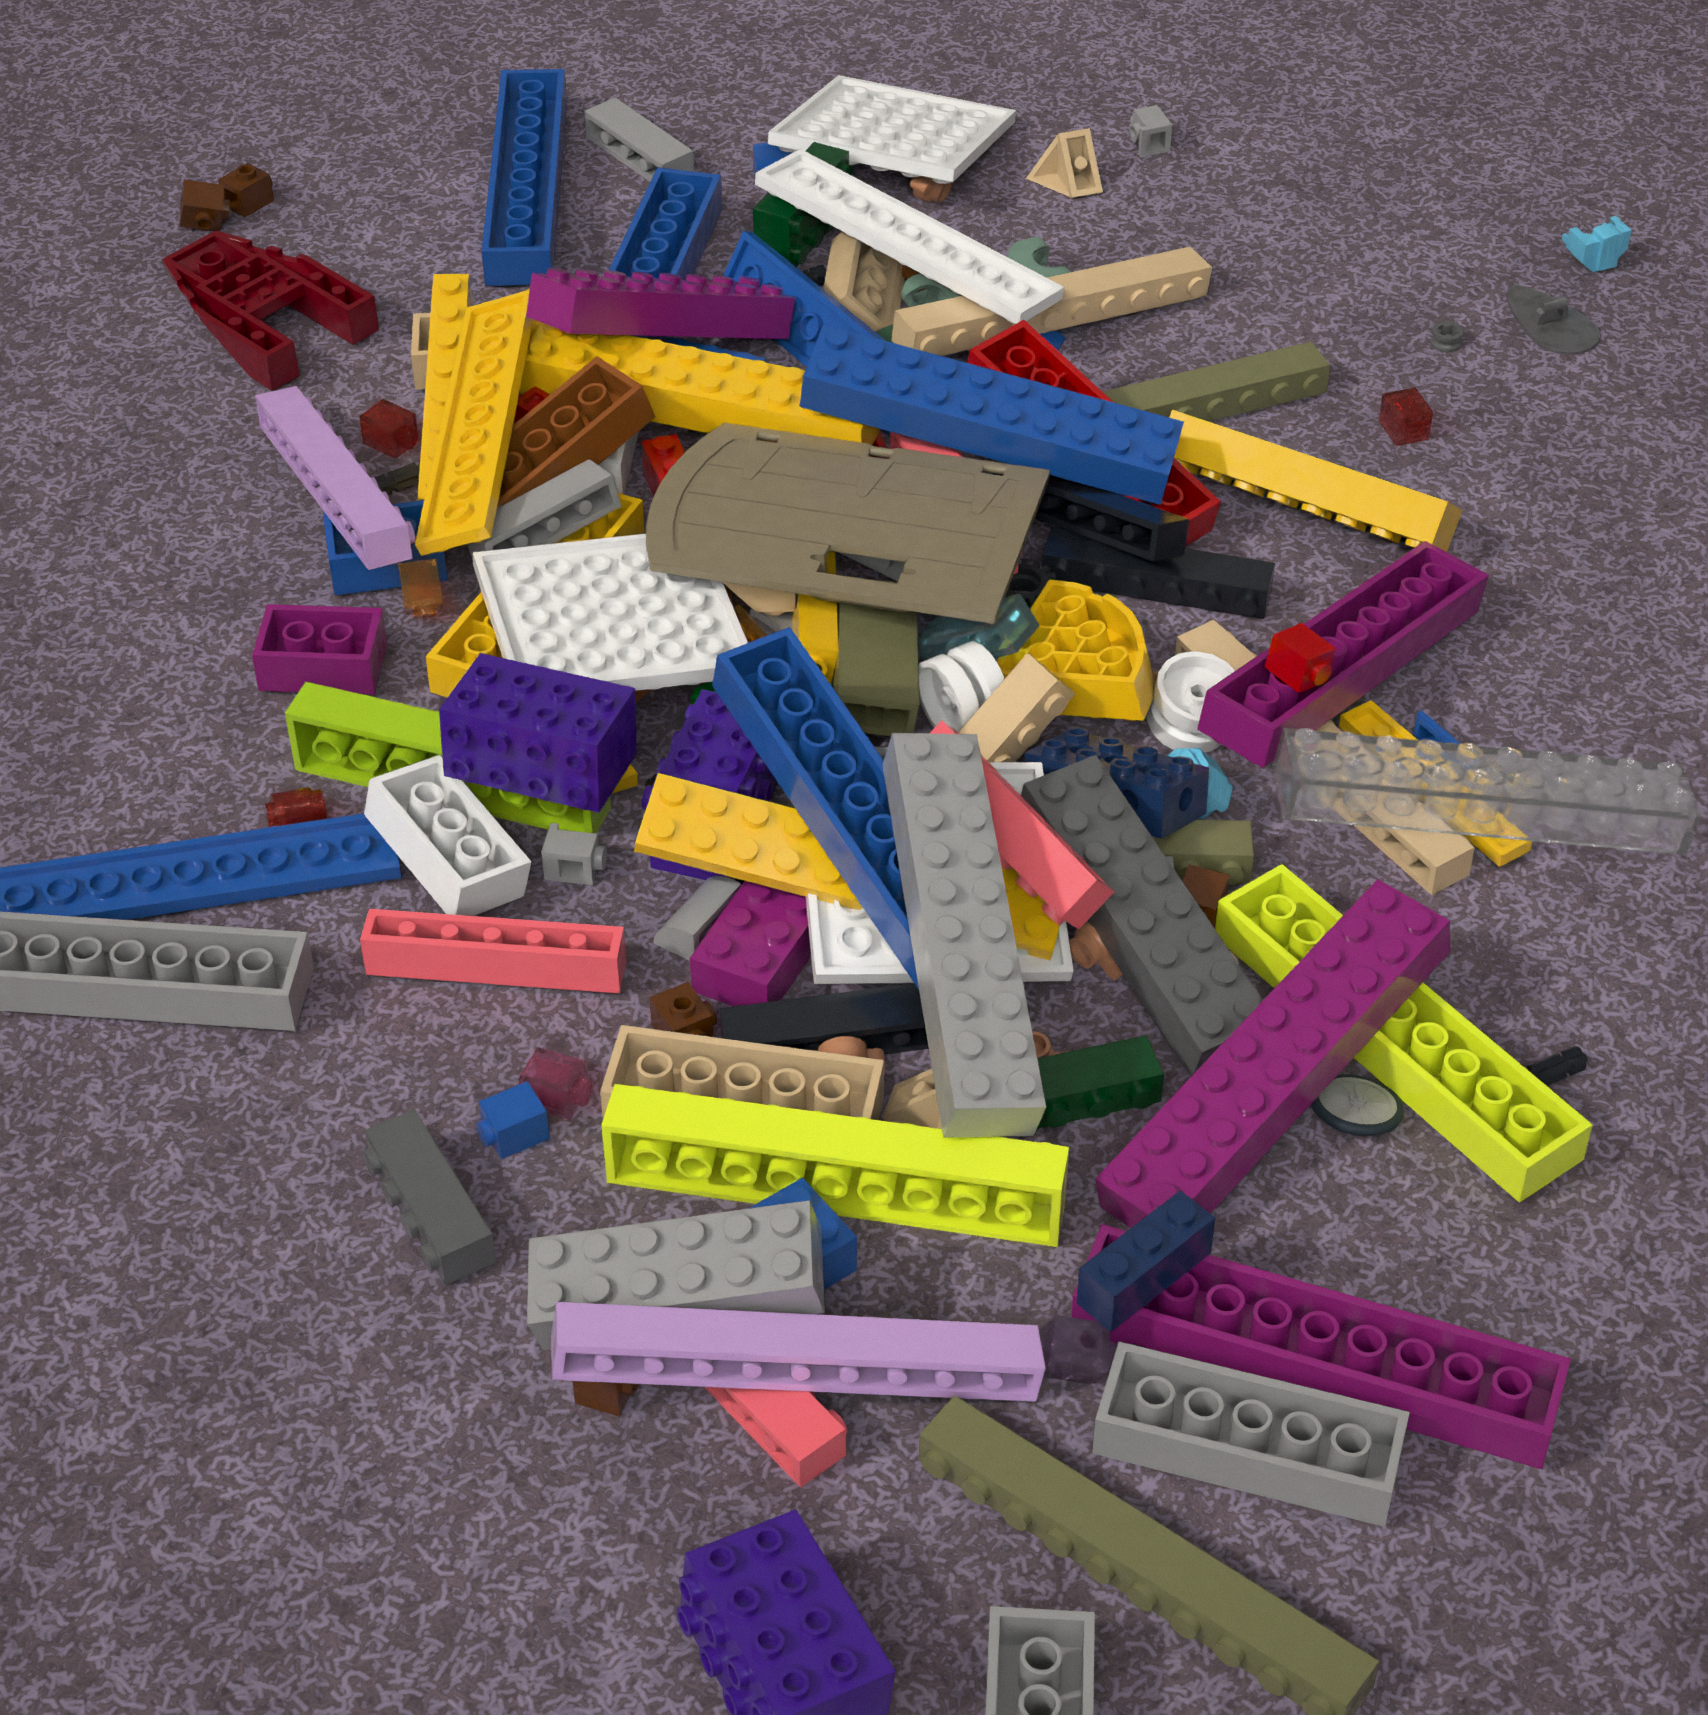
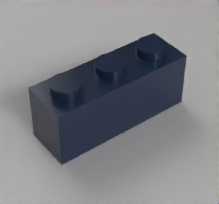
M1181 1190L1079 1268L1076 1304L1110 1332L1114 1331L1211 1254L1215 1217Z

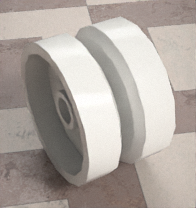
M975 641L962 644L949 650L947 655H937L918 665L919 701L926 717L934 728L943 720L959 732L1004 681L1002 671L991 653L983 645Z
M1197 651L1179 653L1168 659L1158 672L1152 703L1147 712V721L1151 732L1162 744L1173 750L1176 748H1200L1204 752H1210L1223 745L1197 730L1206 691L1235 670L1228 662L1217 656Z

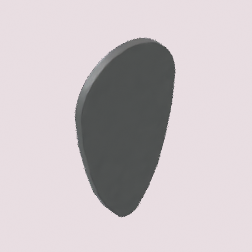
M1513 285L1508 288L1507 300L1511 312L1525 333L1541 348L1557 354L1576 355L1588 352L1598 344L1600 332L1597 326L1580 312L1569 307L1564 296L1553 298L1538 290L1520 285Z

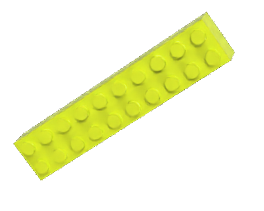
M1281 864L1220 899L1217 906L1215 930L1228 949L1275 988L1343 915ZM1424 983L1412 993L1354 1057L1355 1060L1385 1086L1394 1091L1403 1102L1519 1203L1585 1158L1593 1124Z
M614 1084L601 1125L607 1183L757 1204L803 1178L837 1216L1058 1247L1066 1200L1069 1147L1006 1137L943 1138L942 1129L916 1126L910 1123H894L866 1117H851L829 1114L822 1111L793 1109L773 1104L764 1105L736 1101L730 1098L721 1099L692 1095L686 1092H671Z

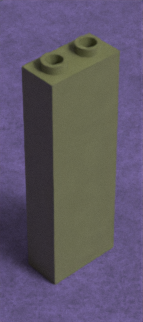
M874 580V581H880V582H887V583L897 584L896 582ZM837 603L838 655L834 670L833 689L864 733L892 736V733H914L919 707L917 612L900 613Z

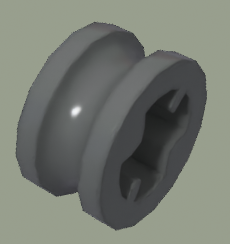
M1443 321L1436 323L1432 329L1433 336L1430 343L1434 349L1441 352L1457 351L1461 348L1464 330L1459 324Z

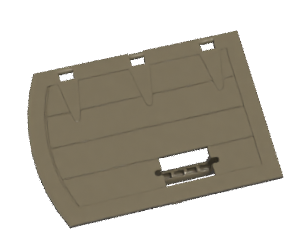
M723 423L689 448L670 468L658 486L651 502L646 522V552L650 571L810 595L819 600L900 613L914 611L995 624L1050 479V470L902 448L875 447L872 444ZM758 439L776 441L777 443L760 441ZM870 455H872V456H879V457H886V458H890V459L870 457ZM983 472L1003 474V476L993 475V474H986V473H983ZM829 551L901 561L906 562L897 584L828 574L826 570V556Z

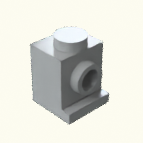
M1158 105L1134 109L1133 115L1130 118L1129 134L1132 142H1136L1139 145V156L1144 157L1169 152L1171 148L1172 124Z
M550 823L541 851L544 880L593 885L597 870L603 871L605 869L607 847L598 844V834L559 830V824Z

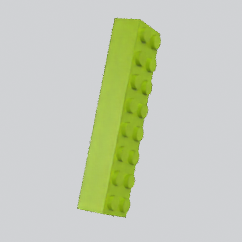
M305 682L285 712L294 766L297 771L368 787L369 780L438 755L442 757L438 711ZM464 782L493 817L548 830L550 823L559 824V830L597 834L611 809L610 797L600 813L522 794L506 792L488 786Z

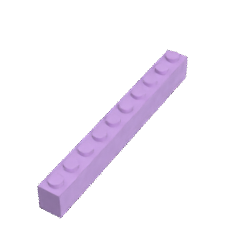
M297 386L255 395L260 428L366 568L370 570L413 559L411 544L415 543V533L411 522L405 521L402 518L398 506L393 507L388 494L385 491L381 492L374 477L370 478L367 474L364 464L356 461L352 449L348 450L342 437L336 436L331 423L324 421L319 409L315 410L310 397H305Z
M556 1302L551 1333L552 1380L943 1398H952L956 1395L959 1398L1036 1402L1046 1369L1038 1325Z

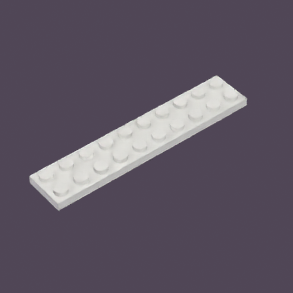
M801 149L756 172L755 185L768 191L771 195L789 202L797 209L804 210L819 218L822 222L845 232L848 236L871 246L874 250L892 257L900 264L920 272L928 279L935 280L950 288L954 293L961 294L978 303L979 306L1004 317L1011 323L1017 324L1022 320L1028 321L1063 299V286Z

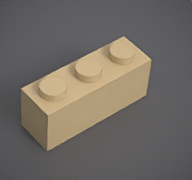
M1027 653L959 732L961 734H977L980 754L988 762H1016L1028 747L1038 741L1042 731L1049 723L1065 710L1075 693L1045 665Z

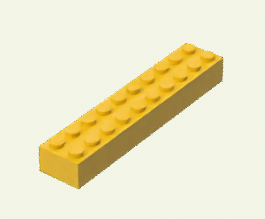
M541 323L529 340L520 386V394L525 393L533 386H537L551 394L598 356L643 386L656 416L652 422L704 433H710L723 423L872 445L881 430L876 427L799 407L805 371L796 367H785L761 360H750L726 353H715L692 346L686 347L666 343L661 340H651L631 335L570 334L544 323ZM758 439L760 441L777 443L776 441Z

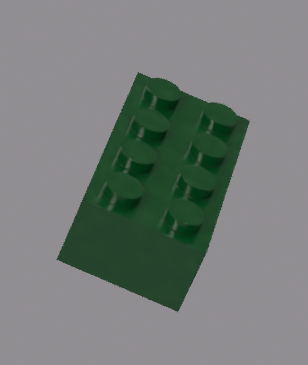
M813 142L805 151L852 176V166L849 165V151ZM769 192L753 208L754 233L796 268L799 264H804L808 254L814 247L820 245L824 235L829 230L835 228L804 210L797 209L789 202L771 195Z

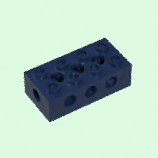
M1079 727L1068 728L1065 730V733L1053 739L1044 740L1041 745L1025 752V762H1042L1044 775L1096 755L1153 837L1163 839L1207 813L1209 767L1195 764L1191 758L1166 756L1159 754L1155 748L1134 747L1124 744V741L1120 738H1102L1091 735L1089 730Z

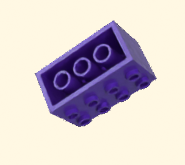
M480 653L439 709L443 772L445 777L577 807L582 810L600 813L637 755L634 687Z
M703 689L695 704L688 706L684 725L681 731H675L673 734L670 752L667 758L660 759L656 771V777L658 773L768 802L778 784L717 692ZM655 781L652 786L647 785L642 796L643 810L647 808ZM650 856V866L654 869L707 880L713 876L733 878Z
M796 1509L685 1553L683 1576L679 1578L681 1604L676 1609L677 1619L683 1633L687 1637L693 1636L698 1644L700 1660L705 1672L710 1678L716 1676L723 1688L724 1703L730 1715L889 1714L896 1671Z

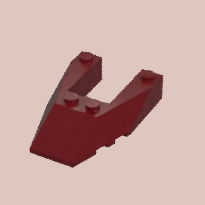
M215 230L162 259L163 266L202 323L249 377L271 391L276 390L300 375L294 341L261 321L269 314L289 305L352 345L379 330L375 296L304 254H300L296 258L284 255L282 248L271 245L265 249L253 246L252 240Z

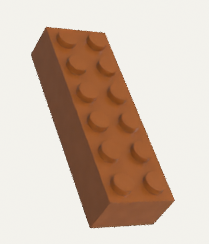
M596 356L516 422L512 427L497 508L589 459L599 465L656 417L643 386Z

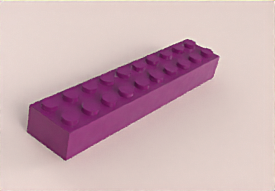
M1427 541L1422 542L1304 623V625L1336 648L1331 665L1332 672L1326 682L1301 693L1296 692L1265 668L1269 652L1268 648L1206 691L1197 730L1211 737L1215 742L1223 744L1245 757L1249 762L1265 768L1478 613L1489 575Z
M1377 879L1095 1178L1100 1207L1132 1228L1181 1190L1211 1214L1451 952L1450 920Z
M1101 1224L1086 1262L1126 1231ZM1208 1255L1112 1332L1076 1304L1078 1284L1074 1291L1070 1328L1072 1331L1116 1344L1123 1342L1407 1411L1410 1413L1406 1430L1541 1470L1543 1469L1571 1358L1212 1255Z

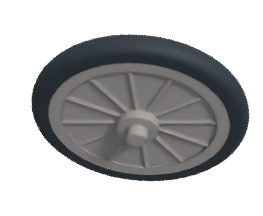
M1353 1074L1337 1075L1311 1104L1314 1113L1329 1126L1345 1133L1360 1136H1376L1388 1133L1397 1128L1404 1117L1403 1103L1394 1091L1374 1079Z

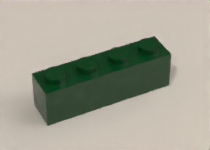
M1147 1035L1037 1058L1046 1109L1037 1129L1048 1126L1061 1127L1068 1122L1089 1117L1102 1118L1112 1112L1131 1108L1144 1109L1154 1103L1161 1102L1164 1073Z

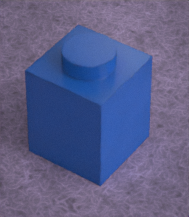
M528 1081L478 1101L481 1120L476 1122V1128L479 1137L485 1147L493 1145L501 1159L550 1139L547 1111Z

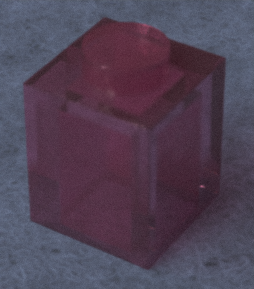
M540 1047L536 1048L518 1078L519 1084L529 1082L546 1109L547 1114L570 1121L579 1106L584 1107L587 1104L592 1091V1082L588 1080L585 1060Z

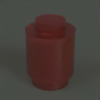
M310 787L272 793L270 794V802L264 803L268 827L327 819L326 806L321 789L311 790Z

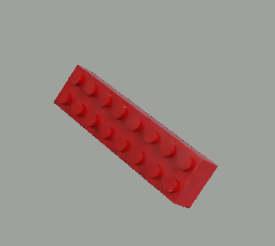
M1025 320L971 348L967 361L969 364L1113 402ZM1175 458L1173 459L1161 505L1122 495L1188 518L1189 524L1185 547L1212 531L1221 503L1212 492Z

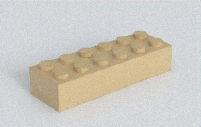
M621 1025L600 1091L602 1116L604 1119L614 1084L879 1120L884 1098V1060Z

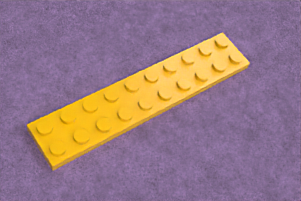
M530 290L466 308L415 546L421 556L434 552H444L450 548L469 543H478L492 536L533 319L526 317Z
M661 773L657 774L635 841L634 852L807 897L808 893L817 895V900L834 904V900H837L840 906L855 910L863 908L795 808ZM1002 867L1016 947L1027 950L1030 956L1051 961L1060 925L1054 922L1042 910L1041 907L1046 902L1038 894L1033 898L1017 884L1015 880L1019 874L1014 868L1011 867L1009 870H1006Z

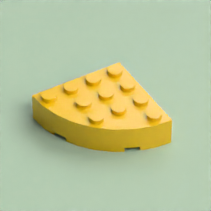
M1049 579L996 661L1004 679L1024 656L1029 653L1075 693L1065 710L1058 716L1072 715L1144 721L1152 703L1155 681L1143 630L1133 612L1119 599L1109 594L1103 597L1094 594L1089 586L1075 582Z

